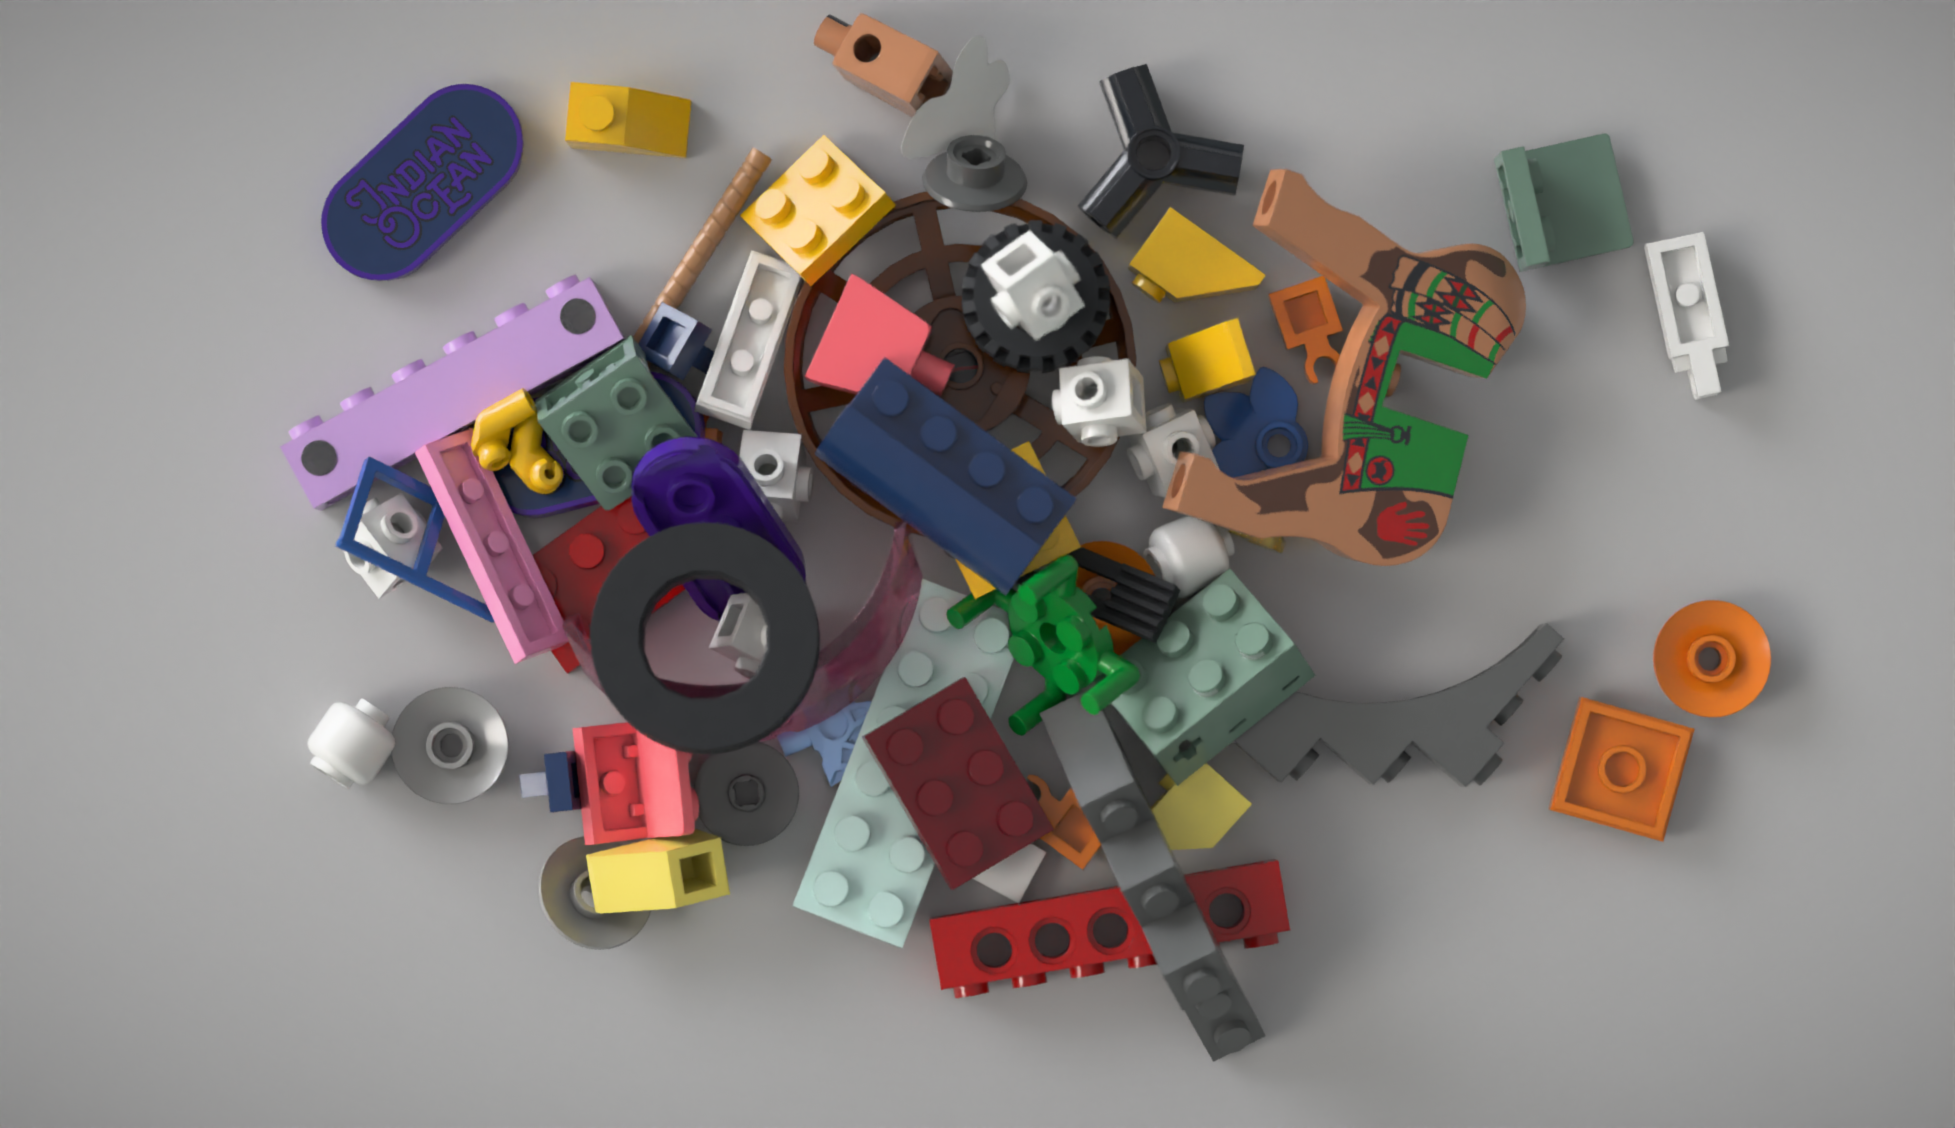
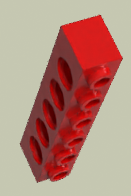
M1271 859L1184 874L1219 946L1220 942L1243 939L1244 949L1269 946L1279 943L1277 933L1290 931L1278 860ZM1119 885L930 917L929 919L941 990L953 988L955 998L989 993L988 982L1011 978L1013 988L1047 983L1046 972L1069 968L1071 978L1105 973L1104 962L1127 958L1129 969L1157 964L1143 929ZM1224 893L1236 895L1242 904L1240 919L1235 924L1227 927L1216 925L1209 914L1211 902L1218 895ZM1107 913L1120 915L1127 925L1125 938L1115 946H1104L1097 942L1093 935V927L1096 920ZM1048 923L1060 924L1069 933V944L1066 950L1056 956H1047L1041 953L1035 945L1037 931ZM990 933L1004 935L1012 946L1009 959L998 966L985 964L977 954L979 941Z

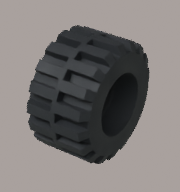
M1029 220V224L1018 226L1014 223L1004 227V231L994 236L992 234L983 242V246L977 253L974 252L970 259L962 283L964 321L968 332L975 339L976 345L983 353L989 354L993 361L1005 367L1006 365L1017 369V372L1028 374L1030 371H1042V374L1053 372L1059 367L1069 366L1078 361V358L1086 351L1088 352L1095 344L1103 330L1110 307L1109 277L1105 273L1103 261L1098 252L1094 253L1089 247L1088 241L1079 233L1076 236L1067 231L1066 226L1058 223L1054 225L1042 224V220ZM1028 231H1031L1054 254L1061 251L1069 260L1080 278L1073 287L1085 305L1071 315L1064 325L1046 333L1037 341L1027 331L1016 326L1011 329L1000 317L991 302V299L997 296L998 293L981 266Z

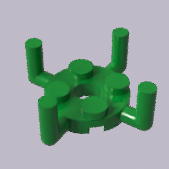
M1062 555L1019 586L1018 591L1012 588L1005 596L996 589L977 599H974L971 592L946 612L949 623L956 629H962L993 605L1008 613L1009 625L1013 635L1008 640V648L1011 655L1019 664L1025 667L1032 666L1045 678L1044 691L1008 718L1010 728L1019 736L1025 735L1043 721L1040 716L1041 712L1065 701L1067 694H1076L1082 688L1087 687L1098 679L1103 673L1107 677L1081 696L1082 706L1092 715L1098 714L1136 685L1140 679L1138 667L1113 652V641L1107 625L1099 630L1090 613L1097 607L1077 587L1078 563L1070 555Z

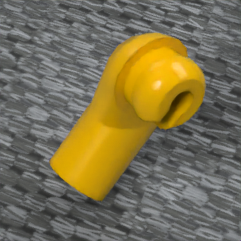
M525 388L487 407L476 418L471 441L472 453L474 457L479 456L482 468L488 471L500 470L509 463L511 453L507 446L511 428L537 414L536 405Z
M537 414L514 426L509 464L530 490L540 494H549L555 491L561 484L563 469L541 446L543 427L538 422Z

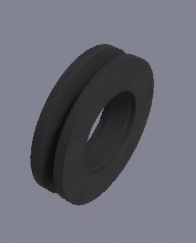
M700 522L683 524L660 531L637 544L619 560L607 576L597 596L590 625V646L595 672L605 694L620 715L632 727L652 741L671 749L694 754H717L739 750L755 744L780 728L793 715L807 695L815 676L820 653V631L816 609L809 589L793 563L779 549L760 536L745 529L720 523ZM695 579L722 580L743 589L760 607L767 625L766 652L757 672L738 690L715 699L689 698L667 688L653 673L645 653V629L655 605L674 587Z

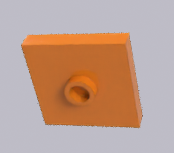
M1579 697L1548 810L1663 842L1695 729Z

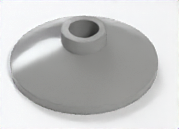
M436 688L417 696L400 713L392 732L395 738V746L391 751V755L399 777L415 794L435 803L459 804L481 796L499 779L508 758V733L499 712L484 697L464 688ZM449 734L459 736L463 743L462 751L455 757L447 756L442 750V741Z
M584 836L571 839L559 846L549 856L542 868L539 879V898L543 912L550 924L561 936L578 946L594 950L619 947L634 938L642 930L650 916L651 910L600 914L595 912V907L586 904L581 897L582 891L592 893L586 855L623 846L618 842L585 845Z

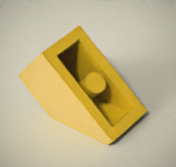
M571 82L565 141L570 148L687 159L692 100L631 87Z
M1171 207L1128 266V270L1136 275L1131 284L1157 303H1160L1165 296L1174 303L1256 290L1266 276Z
M1238 318L1167 343L1165 349L1168 357L1159 360L1168 393L1179 391L1182 403L1249 383L1255 376Z

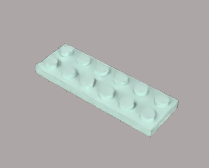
M919 578L792 906L901 949L904 946L935 863L867 748L862 736L962 677H966L991 719L1014 660L1008 648V640L1013 635L1007 612L992 606L962 629H956L949 623L946 612L965 598L966 595Z

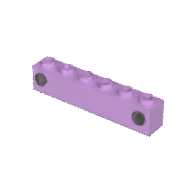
M577 275L567 277L548 288L545 292L549 299L529 310L525 303L516 305L494 319L498 326L494 330L477 338L474 331L465 333L443 346L446 356L428 366L425 365L422 359L414 361L391 375L395 384L377 394H374L371 387L363 389L340 403L344 412L323 423L318 415L292 428L289 431L292 440L280 446L313 508L322 511L353 494L363 462L367 457L370 456L397 470L417 459L415 452L425 444L473 428L477 416L487 407L522 388H525L530 396L583 368L624 340L625 337L595 282L590 277L581 282ZM374 477L373 482H375V481H377V480H379V479L376 478V477Z

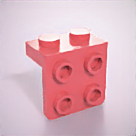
M628 722L573 728L585 845L693 834L695 821L699 815V801L695 790L690 785L688 763L692 758V753L678 751L656 743L641 734Z

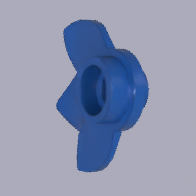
M1260 367L1254 377L1249 396L1244 393L1222 392L1205 397L1204 410L1207 422L1214 434L1221 440L1212 449V453L1220 471L1225 475L1238 477L1305 460L1308 452V439L1304 429L1295 421L1298 410L1297 395L1291 385L1274 370ZM1283 435L1289 440L1290 450L1287 455L1275 457L1269 452L1267 444L1272 436Z

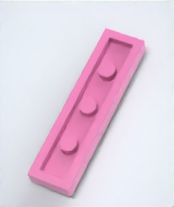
M471 428L427 443L417 450L415 454L514 663L517 664L561 647L572 638L493 471L482 468L479 456L474 457L472 453L473 429Z

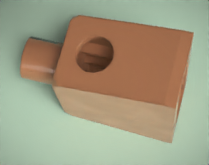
M860 13L853 25L829 14L822 21L816 32L814 46L835 56L832 65L844 79L911 117L929 99L945 95L951 85L953 71L938 51L866 14ZM879 54L875 60L869 62L874 55Z

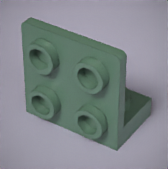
M1603 133L1525 151L1524 146L1501 151L1494 158L1519 272L1622 250L1633 245L1634 240L1611 139L1608 134Z
M632 335L535 400L538 422L605 510L613 509L632 496L634 470L647 452L668 440L681 437H698L650 373L645 352Z

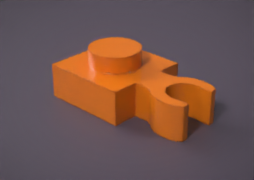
M1324 276L1268 294V299L1286 351L1302 345L1306 353L1304 372L1307 380L1312 385L1318 383L1313 368L1314 362L1317 359L1328 358L1336 368L1340 354L1329 345L1327 337L1343 331Z
M1028 775L1027 779L1041 790V797L1038 802L1054 828L1053 831L1040 839L1084 871L1101 848V843L1080 808L1073 789L1070 788L1062 800L1058 801L1052 796L1050 788L1043 779L1036 775Z

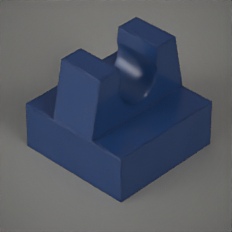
M663 302L638 343L645 352L646 360L649 363L683 381L691 367L707 375L714 355V351L704 345L712 329Z
M575 751L544 754L546 772L519 775L522 798L548 795L550 813L581 809Z

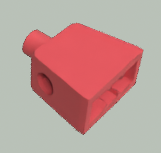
M851 274L806 372L805 378L807 381L817 385L857 395L885 357L934 394L941 397L955 365L924 351L933 331L932 326L860 277Z

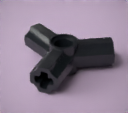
M1147 64L1125 69L1099 81L1124 149L1077 206L1099 228L1117 239L1163 183L1236 195L1244 145L1173 133ZM1147 141L1160 142L1167 148L1170 160L1165 167L1159 170L1146 169L1137 159L1136 151L1139 146Z

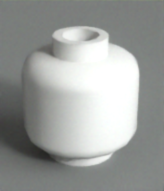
M1185 515L1156 528L1149 538V548L1144 550L1143 558L1149 564L1156 577L1175 584L1181 590L1178 595L1179 598H1188L1202 591L1229 569V557L1234 555L1235 548L1226 528Z
M362 698L356 707L345 702L334 703L307 742L310 752L314 755L310 764L347 789H350L354 782L359 785L371 783L395 746V738L385 728L390 717Z

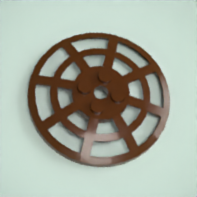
M920 192L894 201L896 206L812 286L805 281L794 304L785 344L784 375L787 399L797 432L801 434V441L816 467L842 496L867 515L898 530L925 537L815 456V452L822 440L815 429L810 412L843 405L846 407L856 395L824 386L805 389L802 373L804 339L812 310L820 294L822 293L838 303L847 285V281L835 274L834 271L844 258L868 237L894 222L914 216L921 251L910 254L890 265L870 285L886 294L899 281L926 268L933 301L913 313L932 326L933 329L924 351L945 360L951 352L965 350L975 357L978 364L977 372L970 381L956 383L949 379L940 398L987 433L1002 424L1012 414L1039 429L1042 433L1031 443L1038 460L1049 452L1057 441L1087 458L1077 473L1061 486L1076 497L1089 486L1109 460L1117 442L1099 447L1087 446L1082 442H1077L1062 424L1059 425L1057 423L1053 410L1025 394L1030 372L1029 374L1017 372V369L1006 365L1003 367L994 362L989 354L982 352L976 345L972 334L968 332L964 321L962 296H956L948 264L954 262L969 263L974 252L977 253L982 245H944L937 210L952 208L936 201L928 192ZM1020 198L1010 206L991 211L1017 218L1029 224V220H1042V224L1048 225L1058 223L1066 226L1067 231L1076 236L1078 235L1076 231L1055 215ZM1103 261V268L1109 277L1110 307L1108 312L1110 319L1106 320L1103 330L1091 348L1116 342L1118 360L1129 359L1136 368L1137 357L1132 322L1122 293ZM1078 361L1072 363L1069 366L1065 365V368L1077 366Z

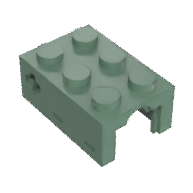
M1229 568L1168 617L1156 643L1141 638L1120 655L1138 667L1140 679L1136 685L1113 701L1111 705L1178 786L1316 675L1295 643ZM1104 673L1101 674L1098 677V679L1094 681L1095 684H1098L1105 677H1107V675H1105ZM1187 739L1191 746L1184 752H1181L1178 746Z

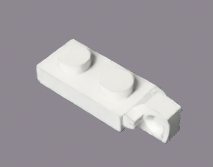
M1700 232L1648 243L1644 246L1668 358L1669 360L1672 359L1674 372L1687 371L1694 400L1716 396L1722 392L1716 364L1728 362L1726 347L1729 346L1705 234Z

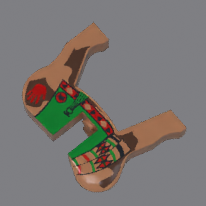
M1272 169L1269 172L1252 226L1363 305L1344 343L1332 378L1323 422L1321 456L1243 476L1229 477L1221 472L1211 459L1180 451L1162 508L1256 538L1263 539L1280 536L1305 537L1319 543L1338 556L1371 565L1393 566L1410 562L1432 548L1445 529L1469 435L1383 407L1385 397L1389 398L1392 396L1400 379L1401 365L1396 363L1398 356L1402 354L1467 377L1487 379L1522 329L1526 314V299L1522 282L1511 263L1501 253L1491 247L1481 244H1459L1418 253L1408 251L1360 216L1337 209L1328 204L1309 186L1302 174L1288 169Z

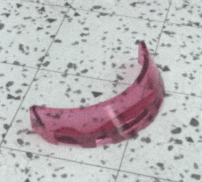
M905 521L895 522L891 550L883 573L871 597L851 624L820 651L813 682L802 703L780 728L760 741L775 739L783 732L803 731L835 715L865 692L894 657L914 616L923 576L909 526ZM580 613L568 615L562 624L563 630L583 672L605 694L595 672L591 656L590 639L586 636ZM659 678L667 688L689 698L715 699L738 690L746 683L695 685Z

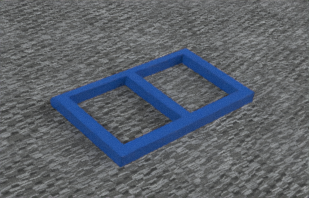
M370 456L367 457L363 462L340 537L336 541V547L491 623L495 622L486 602L482 603L427 576L445 518L431 486ZM374 477L433 505L413 568L354 540Z

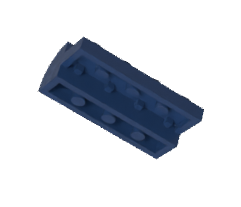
M885 357L851 403L842 411L815 452V456L1005 596L1077 500L1069 492Z

